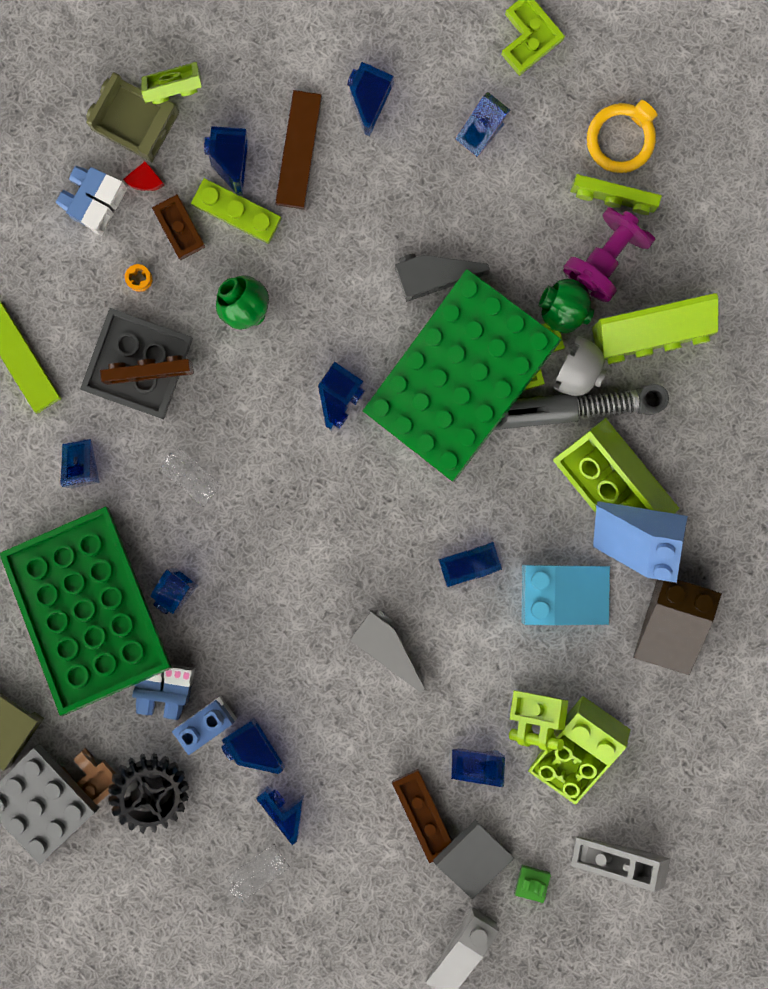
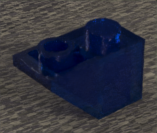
M335 361L318 385L325 425L331 432L335 427L338 429L342 427L349 416L346 410L350 404L357 405L365 393V390L362 389L364 381Z

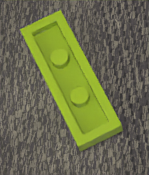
M576 174L570 192L576 193V197L581 200L592 201L593 198L604 200V204L609 207L620 208L621 205L631 207L633 212L641 215H649L650 212L654 213L659 207L662 197L659 194Z
M205 178L191 202V205L267 244L270 243L282 220L281 216Z

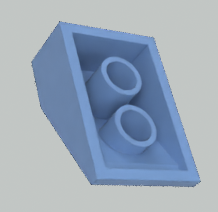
M597 501L593 547L647 578L677 583L688 516Z

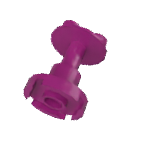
M610 207L605 210L602 216L614 233L602 249L596 247L586 261L570 257L563 266V271L569 279H575L582 283L587 289L592 291L590 293L592 297L602 302H609L617 292L609 277L619 265L616 258L629 242L642 249H649L656 240L651 233L637 225L639 220L632 213L625 211L621 215Z

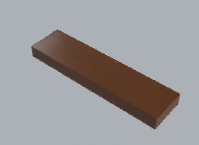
M293 90L276 195V206L305 209L322 94Z

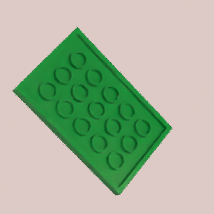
M466 269L362 411L449 480L455 482L562 339Z
M105 506L0 553V558L60 716L70 714L172 669L108 507Z

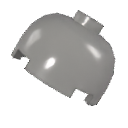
M578 336L574 343L575 347L568 354L556 379L557 382L553 386L554 389L571 396L587 394L594 385L600 387L607 374V371L602 369L605 359L600 348L590 340Z

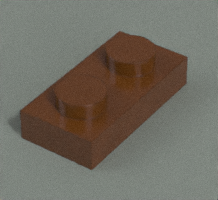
M177 194L152 207L180 261L205 248L200 235Z

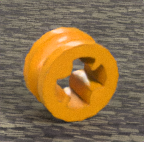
M134 264L125 272V282L133 291L144 292L152 284V274L144 265ZM138 271H142L141 274L146 276V280L140 281V285H135L136 282L131 280V278L136 276Z

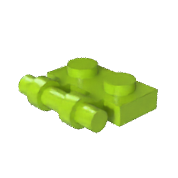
M514 690L510 720L519 721L518 729L510 730L509 739L517 741L519 745L526 747L535 745L539 746L541 750L548 752L552 750L561 751L564 747L563 739L555 738L554 729L565 730L569 700ZM532 725L540 726L539 734L533 733Z

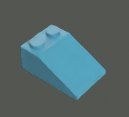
M522 565L521 623L524 625H609L610 566Z

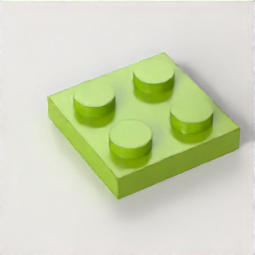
M197 62L141 77V92L145 103L152 101L153 104H161L168 101L169 96L176 94L189 96L198 92L197 89L202 87Z

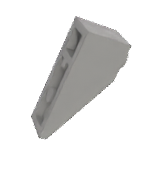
M371 610L352 635L350 641L422 693L425 689L395 627L391 625L393 619L381 610L377 613Z
M576 837L571 866L656 892L665 888L671 858L640 849Z
M471 907L425 981L426 984L434 989H459L485 956L498 935L497 922Z

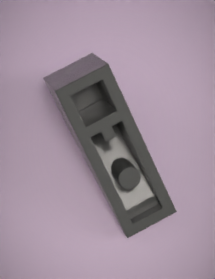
M415 254L401 257L399 259L400 263L395 264V271L406 302L454 286L466 269L477 277L488 275L490 270L487 263L429 255L416 257Z

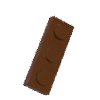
M183 355L167 357V362L155 363V359H143L137 361L138 365L127 367L126 363L123 362L108 364V369L100 370L101 382L107 385L194 374L193 363L189 359H184Z
M416 769L393 780L392 785L427 860L431 863L452 840L419 769Z

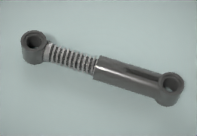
M650 384L642 388L630 390L628 393L627 391L623 393L619 391L618 394L616 392L613 394L609 392L608 395L606 393L603 395L599 393L597 396L593 394L592 397L591 395L587 397L583 395L581 398L580 396L558 394L518 398L508 412L535 410V413L508 416L507 412L493 431L578 422L581 415L583 418L585 415L589 418L591 414L593 417L595 414L600 416L601 413L603 416H605V413L610 415L611 412L614 415L618 412L620 415L621 411L624 414L628 411L629 413L637 412L638 414L653 415L667 407L669 395L663 386ZM648 392H652L657 396L658 404L656 407H651L646 403L645 396Z

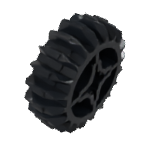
M142 753L139 762H135L130 757L128 760L130 767L127 768L124 765H120L119 772L121 775L113 774L112 782L114 784L108 787V792L111 794L108 797L109 805L113 806L111 809L112 814L119 816L118 820L121 825L128 822V828L131 831L138 825L140 832L143 834L147 827H151L152 832L156 833L157 825L162 824L167 829V820L171 819L177 822L178 816L176 812H184L185 806L182 802L188 801L189 798L188 793L185 792L189 786L187 781H183L185 779L184 771H178L179 766L176 762L169 764V758L166 756L158 761V756L155 753L151 755L150 760H146L145 754ZM155 774L159 775V777L149 778L146 775ZM136 779L138 784L136 789L130 792V796L124 798L128 786ZM143 785L146 787L147 791L149 790L150 793L153 795L154 801L151 799L150 795L148 796L146 792L144 793ZM172 789L169 799L161 806V798L167 794L168 790ZM147 808L151 811H139L138 809Z

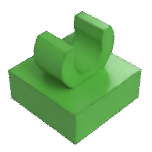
M521 865L514 892L515 896L544 903L551 877L550 872Z

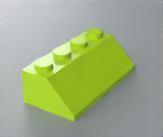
M713 293L600 319L592 327L595 344L603 352L604 359L610 365L625 361L626 355L636 354V358L653 355V349L664 347L665 352L682 348L681 343L692 341L693 345L710 342V336L718 332V295Z
M607 418L596 424L553 459L554 463L595 513L597 501L673 514L680 509Z

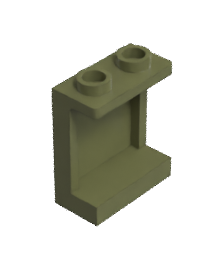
M113 72L110 79L107 78L103 82L100 90L101 96L97 103H93L88 109L86 123L92 131L152 163L179 115V111L176 105L170 101L161 104H153L152 101L145 103L139 88L122 80L119 74Z
M0 693V769L4 771L13 765L44 718L36 712L30 714Z

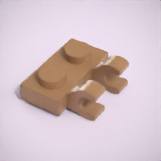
M85 748L73 759L86 774L76 783L97 805L110 794L108 787L114 784L112 776L116 772L105 759L97 765L94 757ZM62 767L63 770L71 777L67 770L64 767Z

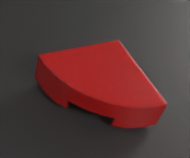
M145 161L123 178L128 186L141 191H155L165 186Z

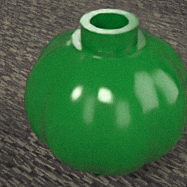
M241 275L229 278L218 289L216 299L217 315L224 323L234 329L242 330L251 326H257L263 322L268 310V291L260 281L253 277Z
M562 279L557 281L552 287L548 285L543 291L538 304L542 308L543 321L552 331L555 330L561 334L573 332L582 324L588 325L594 315L588 289L575 279Z

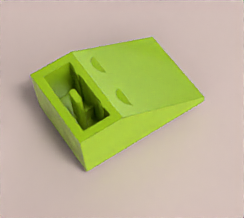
M582 696L567 713L565 730L556 729L554 732L555 738L563 739V749L550 752L542 750L528 769V772L576 805L627 748L631 729Z

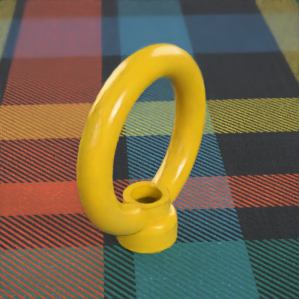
M640 100L636 106L618 103L607 106L599 111L592 119L587 131V147L593 160L603 169L613 173H628L643 166L651 157L656 144V131L652 122L658 116L656 110L646 101ZM617 115L630 116L644 131V144L639 154L631 160L623 162L614 161L605 156L598 143L599 131L604 122Z

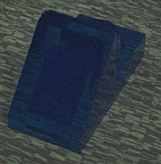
M487 92L483 95L455 140L478 157L504 126L503 121L511 110Z
M494 542L438 559L447 587L478 579L502 570Z
M460 748L452 750L451 779L504 787L505 756L499 751L480 752Z
M267 786L258 793L256 799L293 845L297 842L299 836L304 795L285 809L283 806L285 800L276 789L271 791Z

